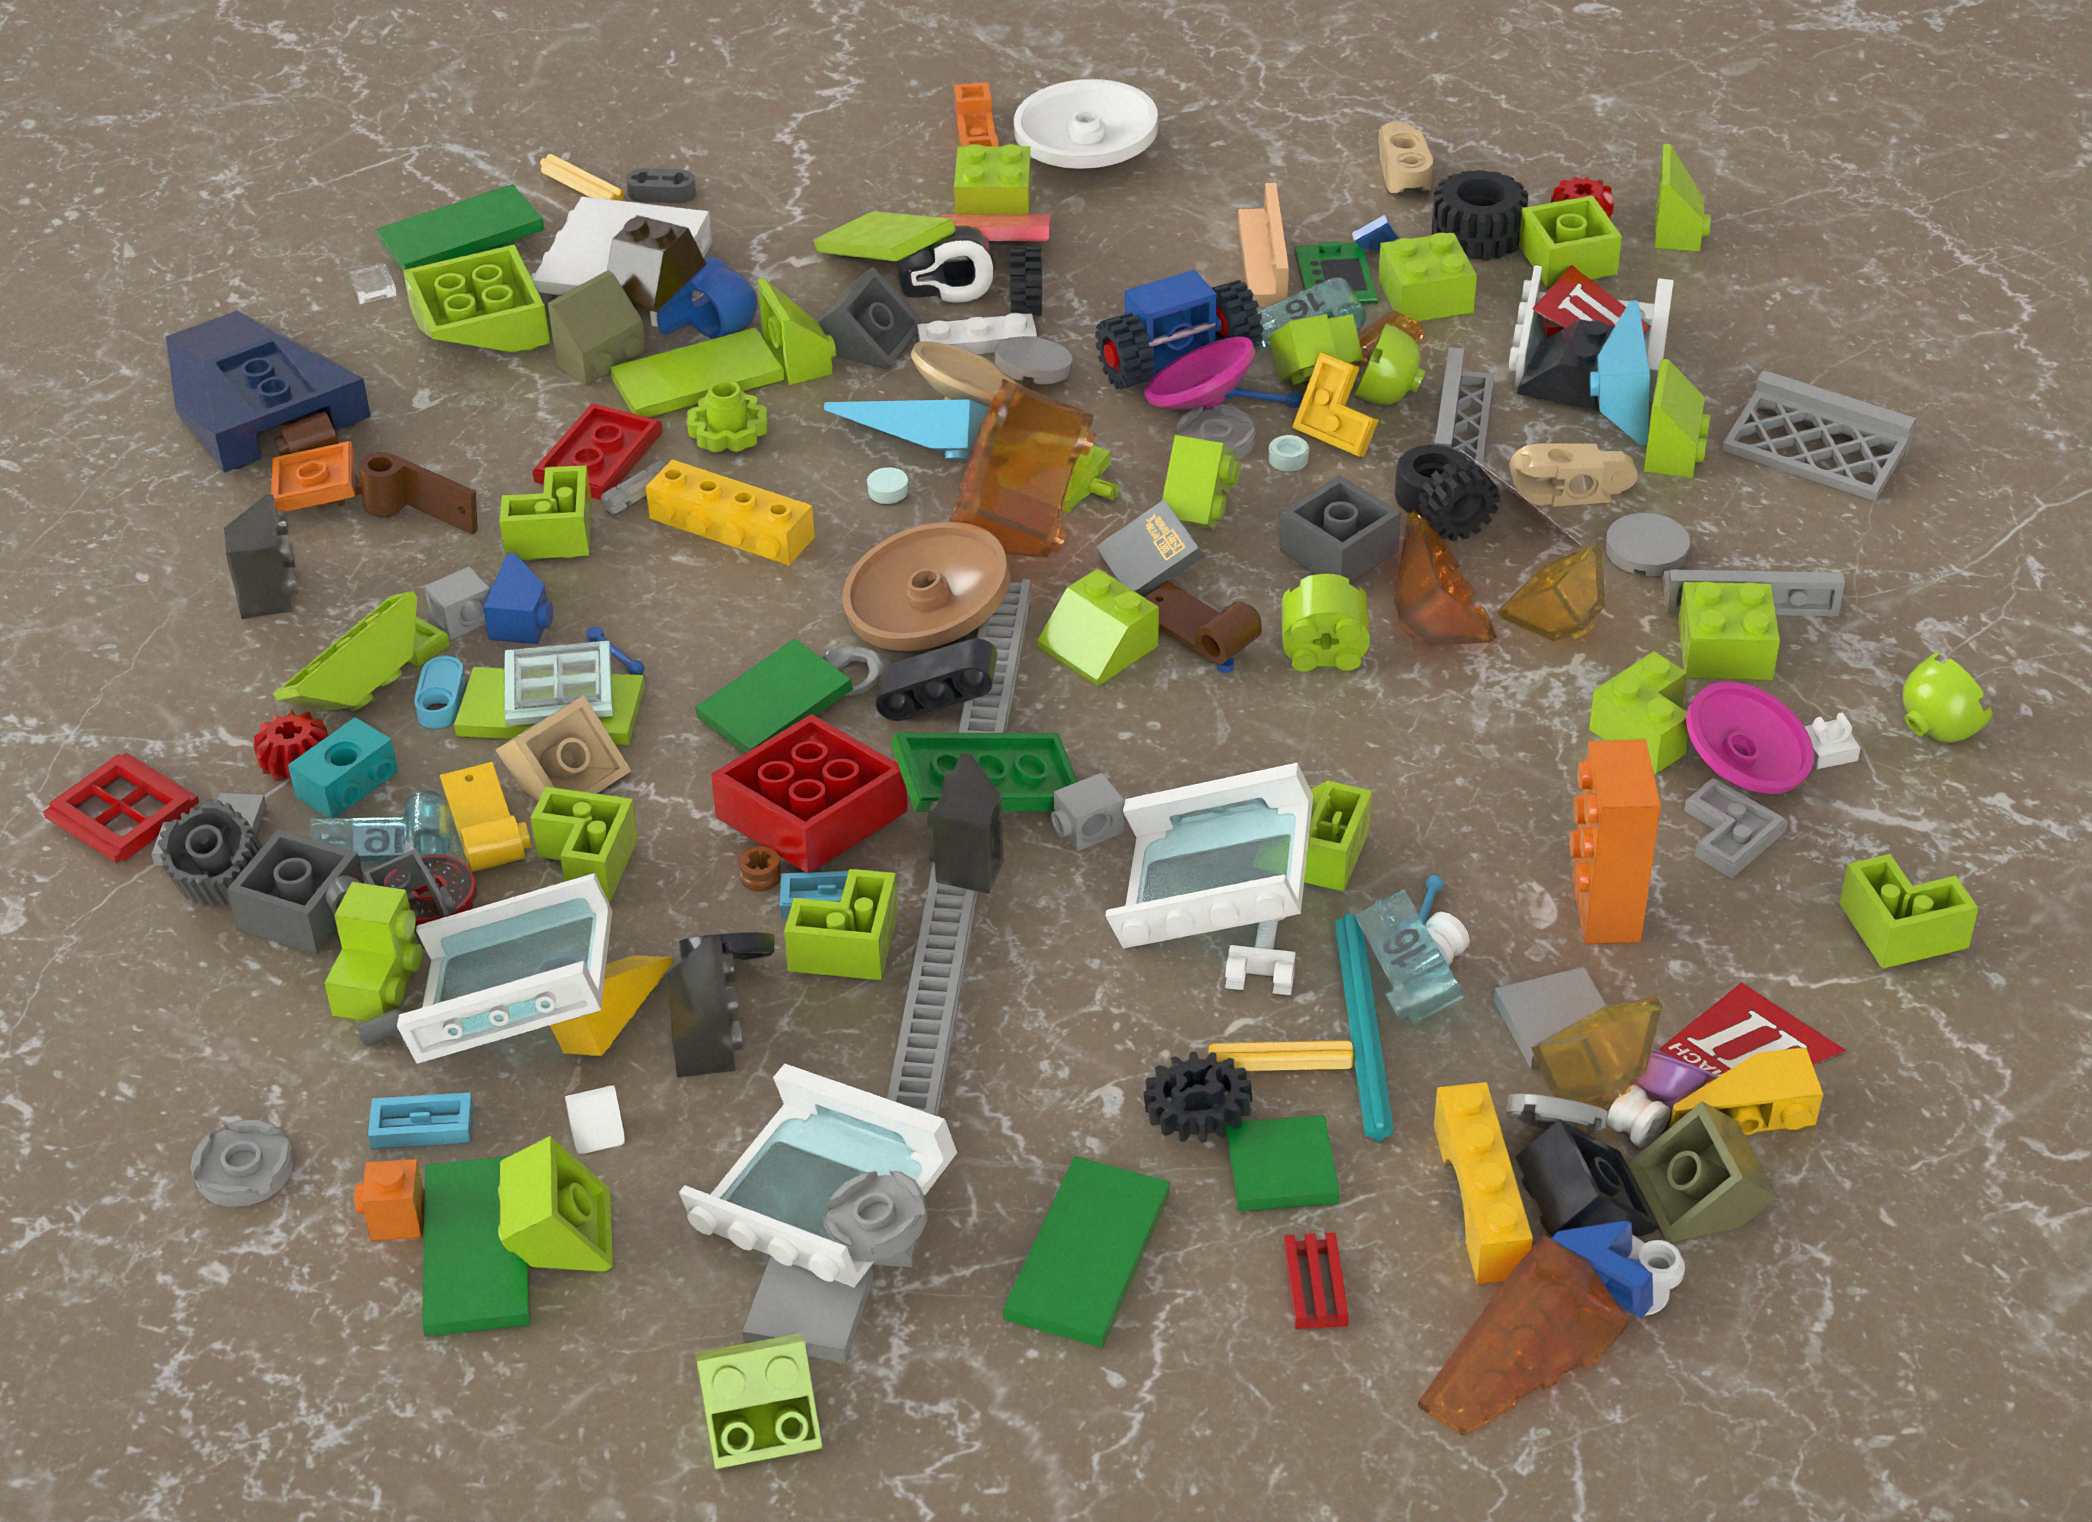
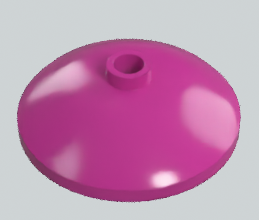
M1231 337L1192 350L1174 360L1153 376V379L1147 383L1144 389L1145 397L1149 404L1162 409L1189 410L1201 406L1211 408L1213 405H1218L1225 399V395L1238 385L1250 368L1256 352L1255 347L1249 338Z
M1717 682L1701 689L1690 703L1687 710L1686 723L1689 736L1697 753L1716 774L1731 784L1753 792L1778 794L1795 789L1810 773L1814 762V750L1810 736L1799 718L1784 703L1771 694L1744 683Z

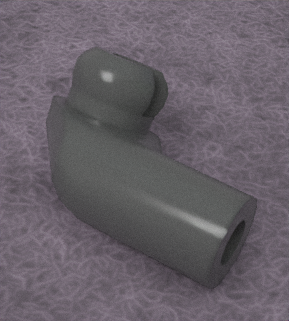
M393 1009L358 1024V1032L363 1043L366 1046H370L392 1036L402 1041L403 1045L407 1047L397 1027L399 1014L406 1012L401 1009Z

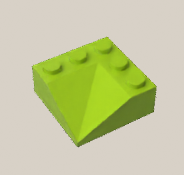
M515 245L403 270L411 312L418 328L431 339L507 352L528 351L538 346L550 344L545 305Z

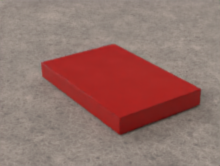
M591 403L532 470L534 482L544 485L546 467L587 465L591 498L601 500L602 494L613 487H617L663 433L662 422Z

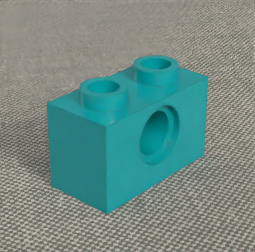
M356 717L288 764L295 797L331 820L355 805L359 800L398 772L392 739Z

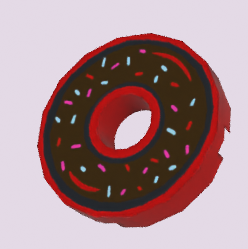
M426 855L420 857L424 865L431 870L432 876L437 881L436 884L438 883L440 887L446 886L457 910L449 915L471 910L473 908L472 901L475 896L477 897V886L470 867L457 858L445 855ZM405 868L394 869L384 882V885L391 888L401 886L409 878V871ZM426 885L407 893L410 910L414 911L416 917L415 926L443 918L432 896H420L424 892L429 891Z

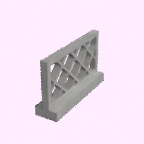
M1763 370L1757 379L1756 391L1723 442V451L1876 501L1901 457H1907L1912 448L1916 418ZM1759 409L1777 416L1759 420L1756 411ZM1799 422L1814 428L1797 432L1793 423ZM1780 426L1785 427L1788 433L1787 436L1771 440L1765 431ZM1757 433L1761 440L1760 443L1752 445L1738 441L1740 437ZM1836 434L1853 441L1836 445L1831 435ZM1822 438L1826 448L1808 452L1804 442ZM1795 445L1800 455L1785 457L1779 455L1776 450ZM1876 447L1891 453L1874 457L1869 448ZM1860 450L1865 460L1847 465L1842 455ZM1833 457L1838 467L1824 470L1818 468L1814 462ZM1871 470L1876 479L1873 485L1856 480L1853 475Z

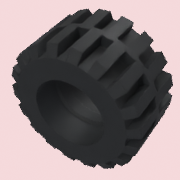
M1467 170L1461 171L1460 174L1454 173L1448 176V179L1440 181L1438 187L1435 188L1432 234L1454 233L1467 258L1472 260H1490L1494 257H1504L1506 253H1513L1519 246L1522 208L1528 207L1527 190H1524V186L1520 182L1514 181L1513 177L1502 175L1500 172Z

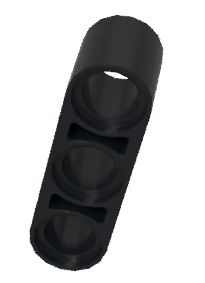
M968 639L886 666L882 671L876 699L877 711L889 720L900 721L988 694L992 689L998 655L996 648L984 639Z

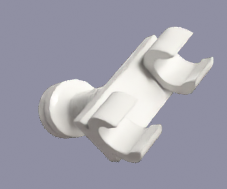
M1286 917L1259 922L1255 948L1230 945L1225 977L1227 980L1225 988L1243 990L1246 973L1274 976L1273 994L1291 995L1295 973V952L1273 950L1277 923Z

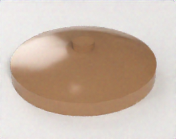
M936 522L919 525L888 537L861 557L846 578L842 592L843 608L854 632L869 644L894 651H916L934 648L967 635L994 614L1008 592L1011 570L1001 543L985 529L961 522Z

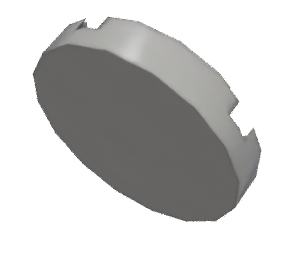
M1028 336L1010 337L1000 341L996 346L995 366L1004 375L1014 380L1023 381V377L1027 376L1034 377L1033 383L1041 385L1054 384L1065 380L1072 368V354L1065 347L1050 340Z
M1218 404L1213 405V410L1203 411V406L1194 408L1184 414L1177 423V435L1224 443L1237 454L1236 461L1250 454L1256 445V427L1253 426V419L1249 414L1236 407Z
M1656 513L1625 515L1614 521L1606 534L1607 556L1613 564L1628 573L1634 574L1636 569L1646 571L1645 576H1662L1664 571L1678 570L1683 567L1690 551V535L1685 528L1672 518Z
M1511 1094L1508 1096L1505 1115L1509 1119H1515L1518 1116L1517 1120L1522 1121L1523 1124L1543 1129L1550 1128L1560 1119L1575 1128L1576 1124L1587 1125L1586 1132L1590 1135L1602 1134L1605 1131L1608 1112L1590 1104L1534 1094Z
M257 1119L237 1120L225 1124L226 1130L216 1135L212 1131L200 1141L193 1151L190 1168L198 1192L212 1203L226 1207L250 1206L270 1198L284 1187L292 1175L294 1165L292 1147L289 1140L283 1136L282 1130L272 1123Z
M877 1171L863 1173L845 1182L831 1196L827 1204L829 1211L826 1219L824 1217V1228L829 1239L847 1246L852 1260L872 1262L888 1259L906 1250L921 1235L928 1220L927 1202L922 1190L914 1179L898 1171H890L891 1175L878 1176Z

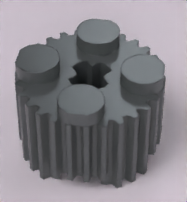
M209 799L206 804L199 806V810L191 808L188 815L184 812L181 814V820L174 819L171 823L164 824L167 830L160 832L162 840L158 841V845L163 851L160 857L163 860L162 864L166 872L186 899L190 898L195 904L200 902L204 907L208 903L212 907H216L217 903H221L222 906H226V904L231 906L227 889L262 848V845L248 821L242 817L240 812L235 813L229 803L223 805L220 800H217L213 804L212 800Z

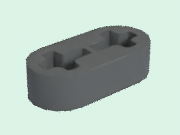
M643 168L633 170L626 176L628 196L634 201L683 203L690 201L696 195L695 177L688 170Z

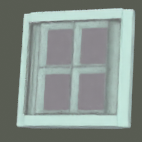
M610 641L505 650L506 726L538 723L583 695L597 717L613 716Z

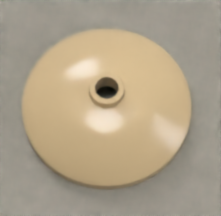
M922 341L916 343L911 352V357L917 370L934 390L945 396L944 400L970 399L989 408L1018 402L1024 393V386L1020 381L1004 375L995 366L994 362L967 350L948 344Z

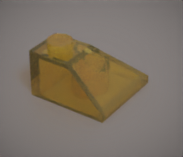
M1596 543L1540 567L1497 613L1501 619L1552 641H1557L1569 635L1574 639L1583 636L1595 626L1593 619L1605 607L1603 549Z

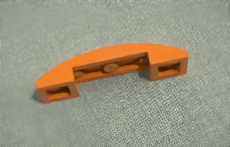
M989 82L954 84L960 146L971 144L999 146L992 116Z

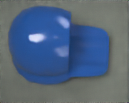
M710 256L704 259L706 265L657 312L658 328L663 335H667L686 325H692L710 339L741 332L755 318L758 305L756 291L743 275L729 268L724 260ZM694 291H699L703 293L692 300V294Z

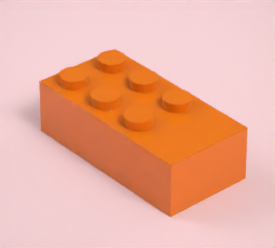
M1646 739L1588 741L1586 761L1578 762L1579 789L1582 790V795L1575 796L1573 804L1575 824H1578V830H1571L1569 837L1571 858H1574L1572 881L1584 944L1641 943L1661 808Z

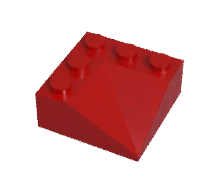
M812 714L711 774L716 818L758 844L772 848L781 858L808 874L908 812L907 788L898 763Z

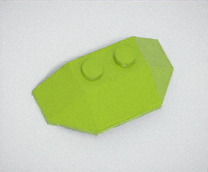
M414 591L389 596L288 682L272 694L276 700L327 711L345 708L355 711L368 704L373 699L371 692L379 685L385 686L396 680L402 674L400 667L413 657L418 599Z

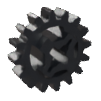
M1190 1052L1188 1061L1182 1062L1176 1056L1171 1057L1172 1067L1167 1068L1157 1065L1155 1067L1156 1077L1146 1078V1091L1143 1092L1145 1112L1149 1113V1121L1152 1126L1161 1124V1131L1164 1136L1177 1131L1182 1142H1185L1190 1135H1198L1200 1142H1206L1207 1134L1214 1132L1217 1136L1223 1138L1226 1137V1126L1239 1129L1242 1126L1241 1116H1250L1251 1114L1250 1102H1253L1251 1081L1247 1080L1245 1068L1235 1069L1234 1059L1228 1058L1220 1063L1217 1062L1216 1053L1211 1052L1206 1059H1199L1196 1052ZM1227 1091L1229 1096L1224 1095V1093ZM1168 1097L1172 1098V1101L1168 1102Z

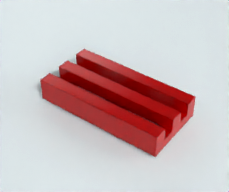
M1336 1232L1325 1233V1239L1316 1240L1315 1233L1305 1234L1304 1241H1295V1235H1284V1253L1295 1329L1348 1326L1349 1314ZM1318 1254H1326L1335 1314H1327ZM1307 1255L1315 1315H1306L1298 1256Z

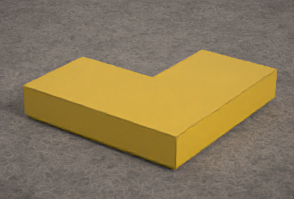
M1320 352L1292 428L1358 457H1365L1379 419L1346 406L1360 367L1327 353Z

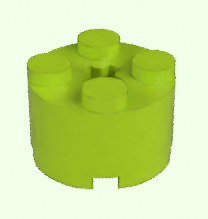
M1336 574L1308 576L1300 580V586L1290 592L1289 588L1284 593L1281 602L1282 643L1286 655L1292 661V667L1300 672L1312 671L1317 666H1337L1344 671L1358 668L1361 665V658L1365 655L1370 645L1368 598L1366 592L1360 586L1359 590L1351 586L1348 578Z

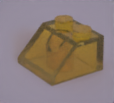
M1659 997L1605 1005L1532 1046L1533 1054L1553 1097L1576 1099L1577 1102L1586 1103L1602 1096L1603 1101H1610L1628 1093L1631 1090L1629 1082L1642 1076L1647 1070L1663 1007Z

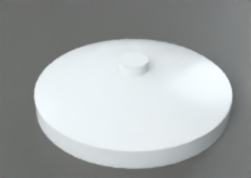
M1099 79L1067 81L1039 90L1020 104L1014 116L1015 138L1019 146H1031L1032 158L1049 165L1081 169L1104 167L1128 160L1150 146L1158 133V112L1155 103L1148 95L1130 85Z

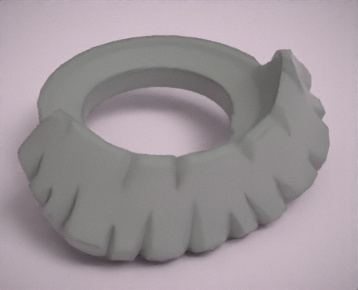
M846 646L844 648L828 650L822 656L824 660L838 670L848 665L851 661L867 663L869 668L867 679L863 683L853 686V690L845 696L860 695L870 690L877 683L880 676H882V671L885 667L892 664L890 660L879 655L877 652L863 647Z

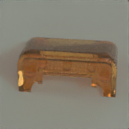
M1002 379L980 424L948 522L967 523L985 529L998 539L1005 554L1048 558L1051 551L1058 553L1067 531L1060 528L1062 519H1059V515L1075 463L1080 454L1087 456L1093 445L1096 433L1090 431L1094 414Z

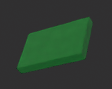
M794 638L697 705L695 709L698 719L745 754L809 715L817 716L852 691L853 687L848 676Z

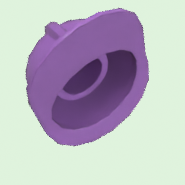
M1619 1034L1622 1040L1636 1048L1633 1085H1638L1644 1089L1647 1098L1652 1102L1660 1101L1670 1108L1671 1114L1674 1104L1702 1088L1708 1079L1718 1078L1717 1075L1679 1061L1644 1042L1624 1034Z

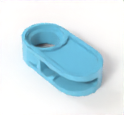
M438 656L430 659L422 668L414 702L417 719L426 728H444L456 720L466 687L463 664L459 659L453 656ZM442 703L447 705L439 710L426 709L433 704Z

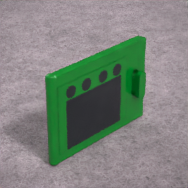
M1323 242L1319 245L1295 246V256L1305 296L1312 292L1318 304L1323 301L1326 302L1322 306L1378 302V296L1375 292L1364 249L1356 242ZM1306 296L1307 306L1312 307L1309 299Z

